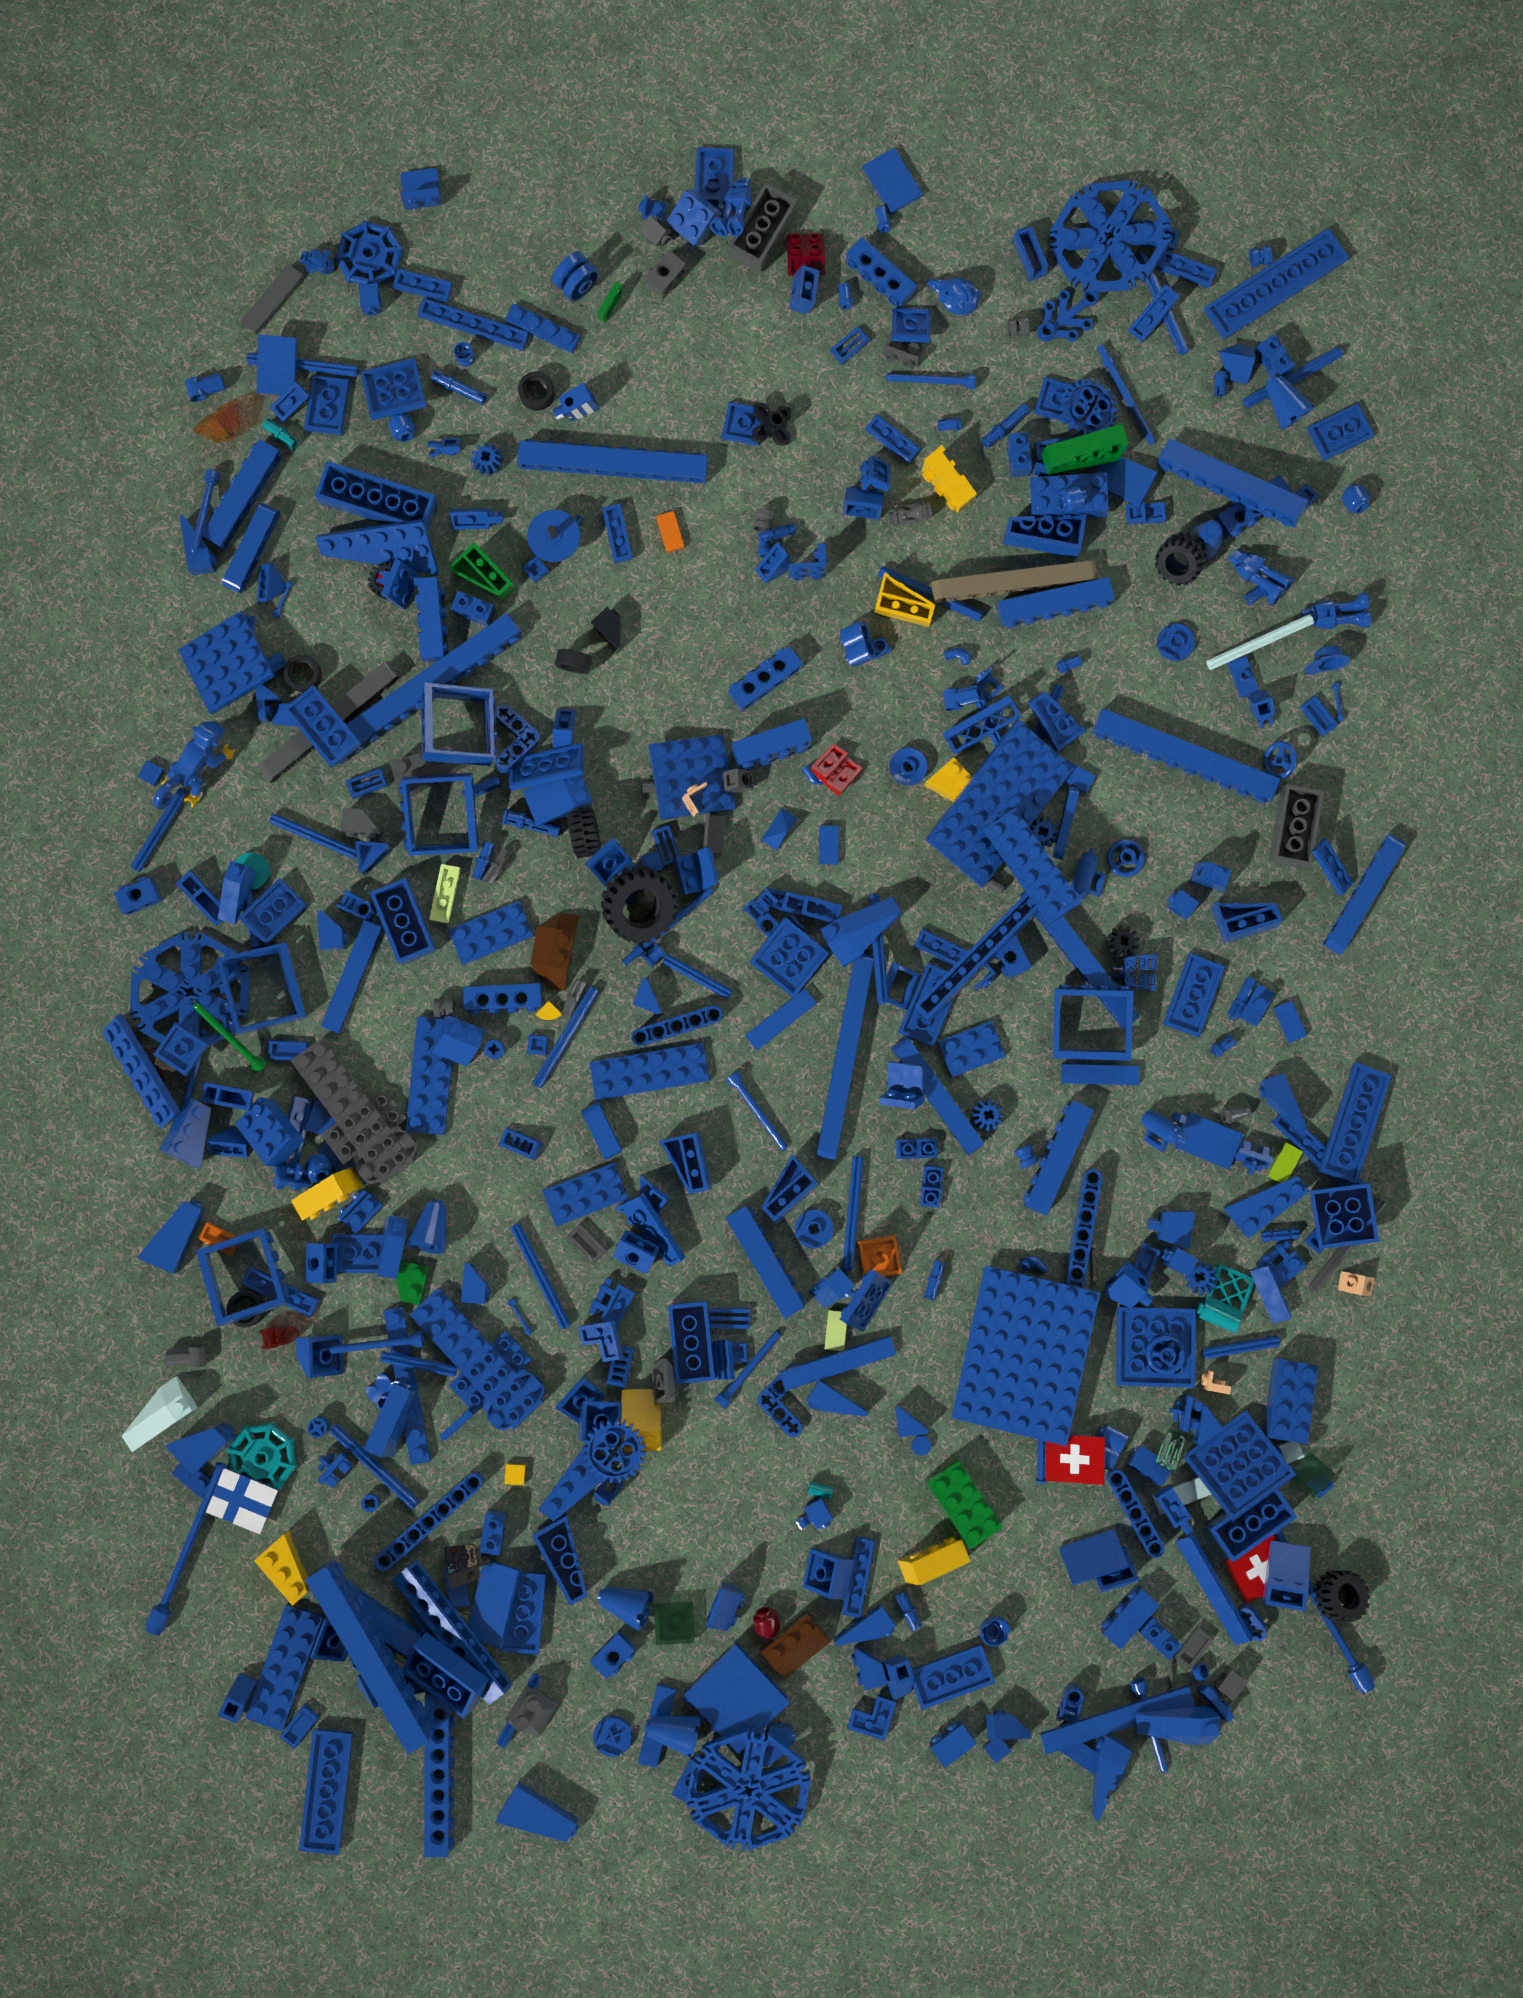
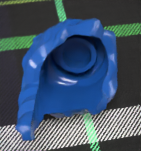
M956 277L948 280L927 279V285L939 293V301L942 302L947 311L967 316L970 314V311L977 309L980 291L974 286L973 282Z

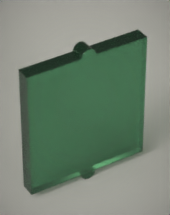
M1309 1452L1293 1468L1296 1476L1292 1479L1314 1498L1323 1488H1327L1326 1485L1336 1474L1313 1453Z

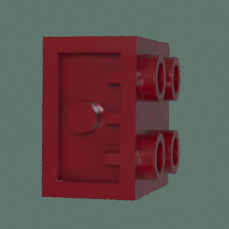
M793 233L787 235L788 276H794L802 265L820 270L819 275H825L824 234Z

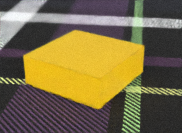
M506 1463L504 1484L524 1485L526 1465Z

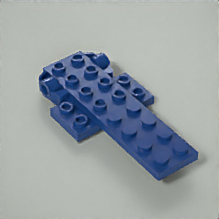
M437 1288L410 1314L462 1372L449 1386L474 1414L483 1407L486 1411L487 1419L495 1428L502 1431L511 1427L513 1430L516 1429L545 1402L543 1400L546 1393L544 1384L535 1374L525 1368L533 1359L507 1331L490 1344L440 1288Z

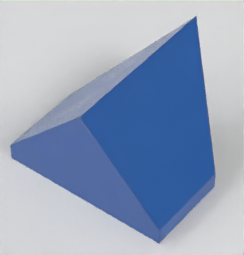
M1235 344L1218 351L1229 381L1248 384L1255 362L1254 347Z
M355 841L359 871L366 876L392 848L386 843Z
M640 1175V1194H645L658 1214L670 1197Z

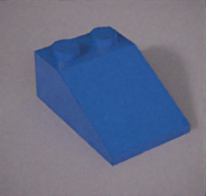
M582 775L535 785L523 790L536 826L563 818L568 815L569 811L590 808L593 803Z

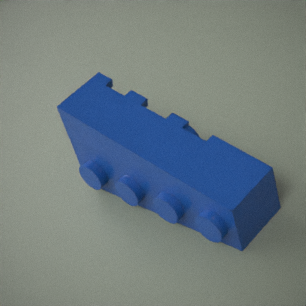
M1080 514L1079 516L1063 515L1062 517L1048 515L1034 518V516L1009 517L1003 544L1077 558L1082 546L1087 514Z
M581 1450L539 1507L538 1510L552 1521L559 1518L602 1481L603 1475L596 1478V1471L589 1472L592 1466H585L588 1458H583L582 1456L587 1451ZM596 1450V1454H597L598 1456H601V1457L605 1456V1455H603L602 1453H600L598 1450ZM607 1458L604 1464L607 1465L610 1459ZM612 1462L613 1466L617 1468L618 1465Z

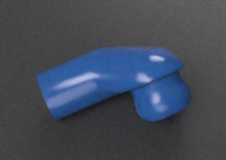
M962 648L943 651L945 660L959 658L963 665L971 663L970 652Z
M810 765L802 769L811 784L824 785L810 770Z
M1036 1256L1024 1257L1020 1261V1268L1023 1271L1036 1268L1044 1274L1049 1268Z

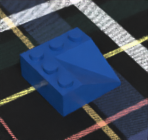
M1370 1182L1310 1190L1319 1249L1379 1242Z

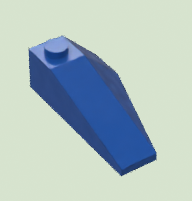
M1211 1705L1135 1713V1732L1189 1745L1212 1743L1219 1736L1220 1716Z
M1111 1734L1098 1737L1095 1743L1096 1753L1091 1814L1096 1821H1099L1108 1803V1792L1114 1791L1116 1788L1117 1775L1122 1776L1132 1752L1126 1741Z

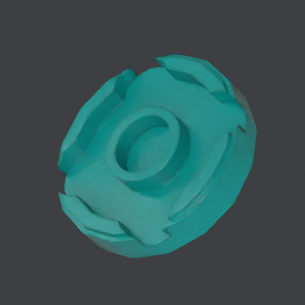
M252 852L245 853L235 860V862L247 865L257 872L250 890L261 889L268 883L271 869L268 861L263 856Z

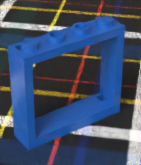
M424 683L421 690L422 761L482 766L492 765L497 753V748H494L497 731H494L496 714L493 713V708H495L496 700L493 697V689ZM432 698L483 702L485 754L433 749Z
M473 773L403 776L401 782H399V793H403V801H400L401 813L405 815V820H402V829L406 831L407 839H404L405 850H408V856L478 852L479 842ZM464 781L469 843L416 846L410 783Z
M286 942L217 958L214 970L216 976L220 975L221 982L218 983L221 994L225 993L226 1001H223L226 1013L230 1012L231 1020H228L231 1031H235V1035L301 1020L306 1017ZM279 953L295 1014L240 1027L224 965Z
M1070 984L1055 987L1053 1058L1131 1061L1133 989H1129V986H1117V989H1110L1109 985H1098V988H1090V985H1078V988H1070ZM1060 995L1127 997L1125 1050L1059 1048Z
M262 1228L196 1250L217 1326H224L289 1304V1290L283 1284L285 1276L282 1268L279 1269L277 1263L279 1255L276 1250H273L272 1243L274 1238L267 1229ZM260 1237L278 1299L227 1316L209 1254Z

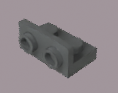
M890 332L883 347L882 355L891 361H901L907 367H917L925 344L920 342L892 341V332Z

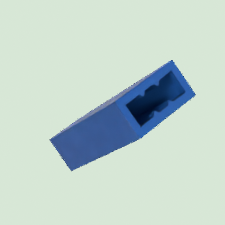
M194 1199L183 1201L138 1255L137 1259L172 1274L178 1273L206 1208L201 1206V1202Z
M404 1381L392 1384L364 1450L379 1457L394 1456L416 1391L411 1389L412 1385Z
M520 1781L516 1784L496 1819V1822L499 1824L567 1842L570 1836L573 1838L579 1829V1826H577L579 1819Z

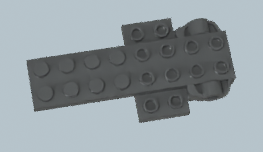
M323 1038L290 1060L336 1123L321 1135L344 1166L354 1160L356 1170L365 1182L371 1185L376 1183L384 1185L415 1162L413 1157L418 1152L416 1143L406 1131L399 1127L407 1118L385 1088L368 1099Z

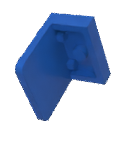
M430 168L401 173L403 191L401 199L405 210L442 205L437 169Z

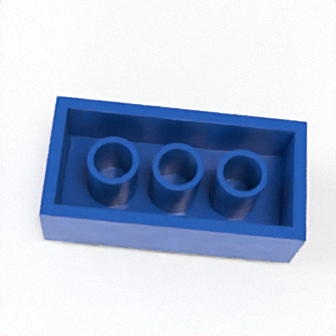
M1107 473L1030 477L1031 516L1039 518L1048 515L1062 517L1063 515L1079 516L1080 514H1087L1086 518L1107 517ZM1072 485H1078L1087 494L1084 507L1071 513L1061 510L1057 504V496H1059L1060 490Z
M803 718L732 742L731 746L737 767L751 771L755 769L754 766L759 764L767 766L773 763L772 760L774 759L784 760L791 757L790 754L792 753L802 754L809 751L808 748L811 747L812 739Z
M404 878L370 892L398 964L404 965L437 951L409 880Z
M701 1300L669 1304L668 1312L676 1384L715 1380L708 1301Z
M1273 1358L1263 1431L1266 1437L1308 1444L1317 1365Z
M1277 1489L1232 1522L1224 1511L1207 1523L1206 1527L1225 1555L1234 1562L1293 1521L1297 1516Z
M427 1632L413 1645L403 1667L405 1675L463 1719L477 1706L489 1680Z

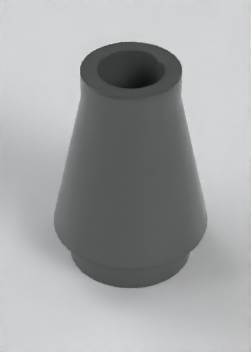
M1225 1105L1220 1110L1221 1119L1224 1123L1231 1124L1250 1117L1251 1109L1249 1106Z

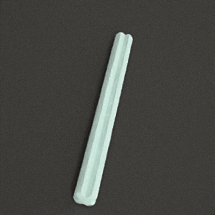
M1310 614L1211 658L1206 661L1209 670H1212L1314 623L1313 617Z

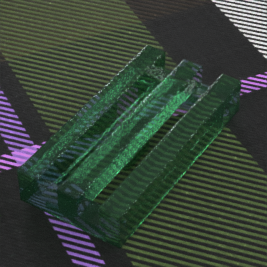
M1168 1429L1155 1464L1158 1466L1162 1465V1468H1168L1169 1472L1174 1473L1187 1437L1172 1429ZM1173 1435L1171 1444H1170V1446H1169V1449H1168V1452H1167V1455H1166V1458H1165V1461H1164L1163 1459H1164V1457H1165V1454H1166V1451H1167V1448H1168V1445H1169L1171 1436ZM1177 1439H1180L1172 1464H1169Z

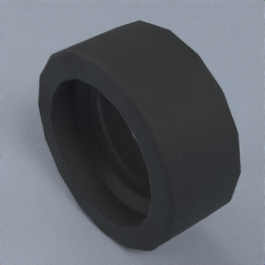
M538 371L529 372L519 382L518 394L523 405L528 409L534 411L543 410L553 402L555 396L554 387L546 374ZM535 381L543 382L547 387V395L539 401L528 399L525 393L528 384Z
M558 649L555 666L574 673L588 674L593 658L580 651Z
M299 654L291 657L286 662L284 678L294 690L305 692L311 686L317 687L320 684L322 670L312 657ZM299 663L310 664L314 670L313 678L306 684H298L292 678V670Z
M244 1290L237 1292L231 1296L227 1303V1316L236 1313L235 1306L241 1298L249 1297L257 1305L265 1303V1300L256 1291ZM265 1312L255 1315L250 1320H239L233 1322V1324L243 1328L254 1326L263 1319Z

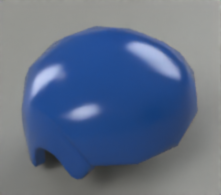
M999 1616L987 1617L980 1626L981 1639L991 1647L1000 1646L1006 1642L1008 1634L1011 1632L1008 1622Z

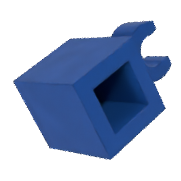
M1263 690L1248 695L1251 713L1256 718L1259 727L1263 728L1264 720H1268L1269 724L1273 725L1271 716L1275 715V709L1269 693Z
M819 1496L804 1506L807 1515L796 1520V1523L800 1529L806 1527L811 1522L816 1530L820 1527L824 1529L831 1524L833 1516L823 1499Z

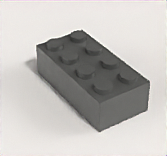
M764 183L743 219V232L739 236L733 237L728 245V256L761 273L796 214L798 200Z
M1289 784L1281 788L1268 862L1302 869L1312 866L1314 855L1311 851L1316 844L1324 791Z

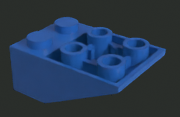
M1270 1540L1263 1591V1601L1266 1605L1306 1611L1311 1547Z

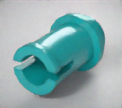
M816 1481L809 1482L807 1494H810L811 1497L816 1495L830 1499L833 1487L817 1484Z

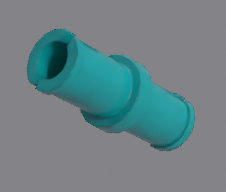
M270 418L263 422L262 428L271 433L275 440L281 441L291 450L297 447L299 440L290 435L286 428L280 427Z

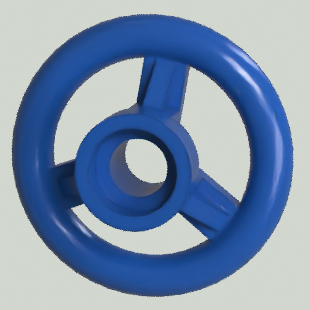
M1278 741L1270 745L1263 757L1265 772L1280 779L1288 777L1294 771L1297 764V754L1294 747L1285 741ZM1278 748V755L1269 762L1270 754L1274 749ZM1285 748L1288 749L1290 754L1285 753ZM1279 766L1286 769V771L1278 774L1274 773L1271 768Z
M1128 839L1115 842L1107 853L1109 868L1121 877L1136 875L1143 868L1145 862V855L1141 846ZM1127 845L1132 846L1136 849V851L1139 854V859H1136V855L1133 850L1127 849ZM1118 847H1121L1120 860L1114 864L1113 853ZM1124 855L1129 856V861L1124 859ZM1123 864L1136 865L1131 871H1121L1118 869Z
M1161 1335L1149 1343L1146 1358L1150 1367L1156 1372L1171 1374L1179 1370L1183 1365L1185 1350L1177 1338L1170 1335ZM1170 1341L1168 1346L1161 1351H1153L1157 1343ZM1175 1346H1177L1179 1350V1359L1177 1363L1174 1365L1173 1362L1176 1359V1353L1173 1349ZM1168 1351L1169 1357L1164 1358V1353ZM1152 1357H1159L1162 1362L1167 1363L1169 1368L1159 1367L1155 1364Z

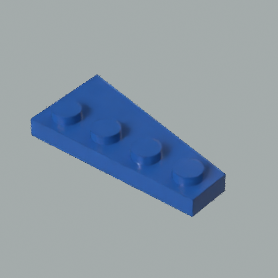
M1294 1176L1250 1197L1241 1199L1234 1204L1223 1207V1209L1249 1239L1310 1191L1298 1176Z
M644 1193L615 1207L619 1213L622 1211L628 1217L626 1221L631 1226L634 1224L642 1232L640 1236L643 1239L660 1246L657 1254L668 1266L681 1262L685 1258L682 1250Z

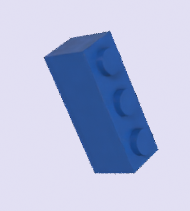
M1140 1586L1132 1588L1127 1594L1128 1598L1125 1602H1120L1114 1609L1115 1613L1111 1617H1106L1101 1623V1632L1120 1650L1160 1606Z

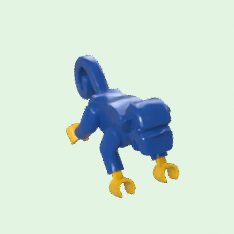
M214 721L202 722L197 727L194 726L192 728L194 738L187 742L186 748L179 760L170 765L168 777L162 781V786L153 798L154 807L159 810L166 808L173 798L170 790L179 783L184 787L191 786L190 794L184 799L185 803L190 801L191 807H193L200 801L199 795L203 786V780L198 776L206 765L215 768L226 759H232L236 751L235 749L229 750L230 745L226 744L222 752L217 755L213 754L211 747H217L220 741L219 738L224 734V728Z

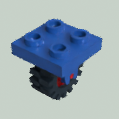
M396 559L393 564L383 562V565L381 563L378 564V568L374 566L373 569L375 571H370L369 573L372 577H368L370 590L380 598L388 599L397 607L406 610L416 586L414 585L413 578H419V575L402 561Z

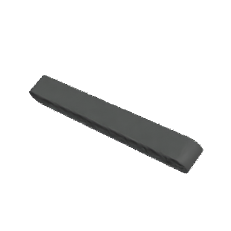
M386 661L333 703L331 707L346 724L401 678V675L389 661ZM300 730L258 766V769L270 783H273L311 753L315 747Z

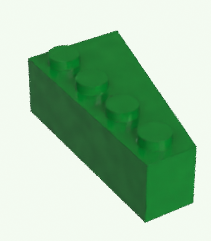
M1122 423L1062 442L1050 443L1045 447L1041 455L1047 475L1119 461L1129 444Z

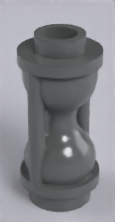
M924 501L894 507L892 512H889L890 523H894L895 527L928 520V518L932 517L930 503H925Z

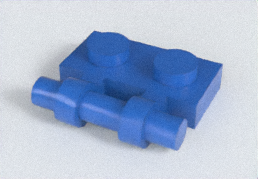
M1287 1240L1281 1244L1278 1243L1274 1246L1273 1251L1268 1255L1264 1254L1261 1260L1256 1263L1257 1267L1265 1264L1270 1265L1279 1287L1283 1286L1307 1267L1295 1251L1289 1254L1286 1253L1285 1250L1291 1246ZM1280 1255L1282 1260L1274 1265L1272 1261Z
M606 1278L599 1287L600 1291L596 1299H593L591 1302L592 1306L589 1313L596 1315L597 1311L601 1310L603 1314L600 1319L604 1321L615 1320L616 1327H618L636 1292L621 1284H618L616 1289L613 1290L610 1288L613 1280ZM606 1294H609L612 1297L606 1306L602 1302Z

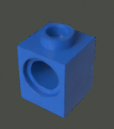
M378 284L358 285L360 307L363 314L372 316L382 312L381 293Z
M1180 889L1176 893L1173 891L1167 899L1169 903L1166 907L1186 920L1199 902Z

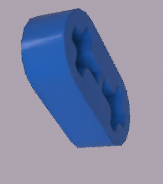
M1249 1604L1241 1605L1238 1613L1251 1633L1252 1640H1264L1267 1634L1266 1624L1253 1606ZM1243 1612L1250 1613V1617L1247 1615L1243 1616ZM1255 1627L1257 1630H1262L1261 1634L1259 1632H1254Z

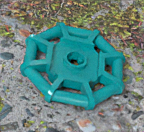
M273 1422L254 1426L245 1425L233 1443L226 1449L230 1470L237 1473L244 1471L257 1481L261 1478H269L272 1483H266V1485L280 1491L283 1484L298 1467L294 1450L295 1440L277 1428ZM266 1432L264 1438L254 1439L252 1436L254 1433ZM271 1433L284 1443L279 1446L270 1439ZM247 1438L249 1443L243 1451L239 1450L238 1447ZM284 1447L287 1450L288 1462L282 1461L281 1449ZM264 1454L266 1462L259 1463L257 1455ZM236 1455L241 1456L242 1468L239 1470ZM280 1466L285 1467L284 1472L276 1479L274 1475Z

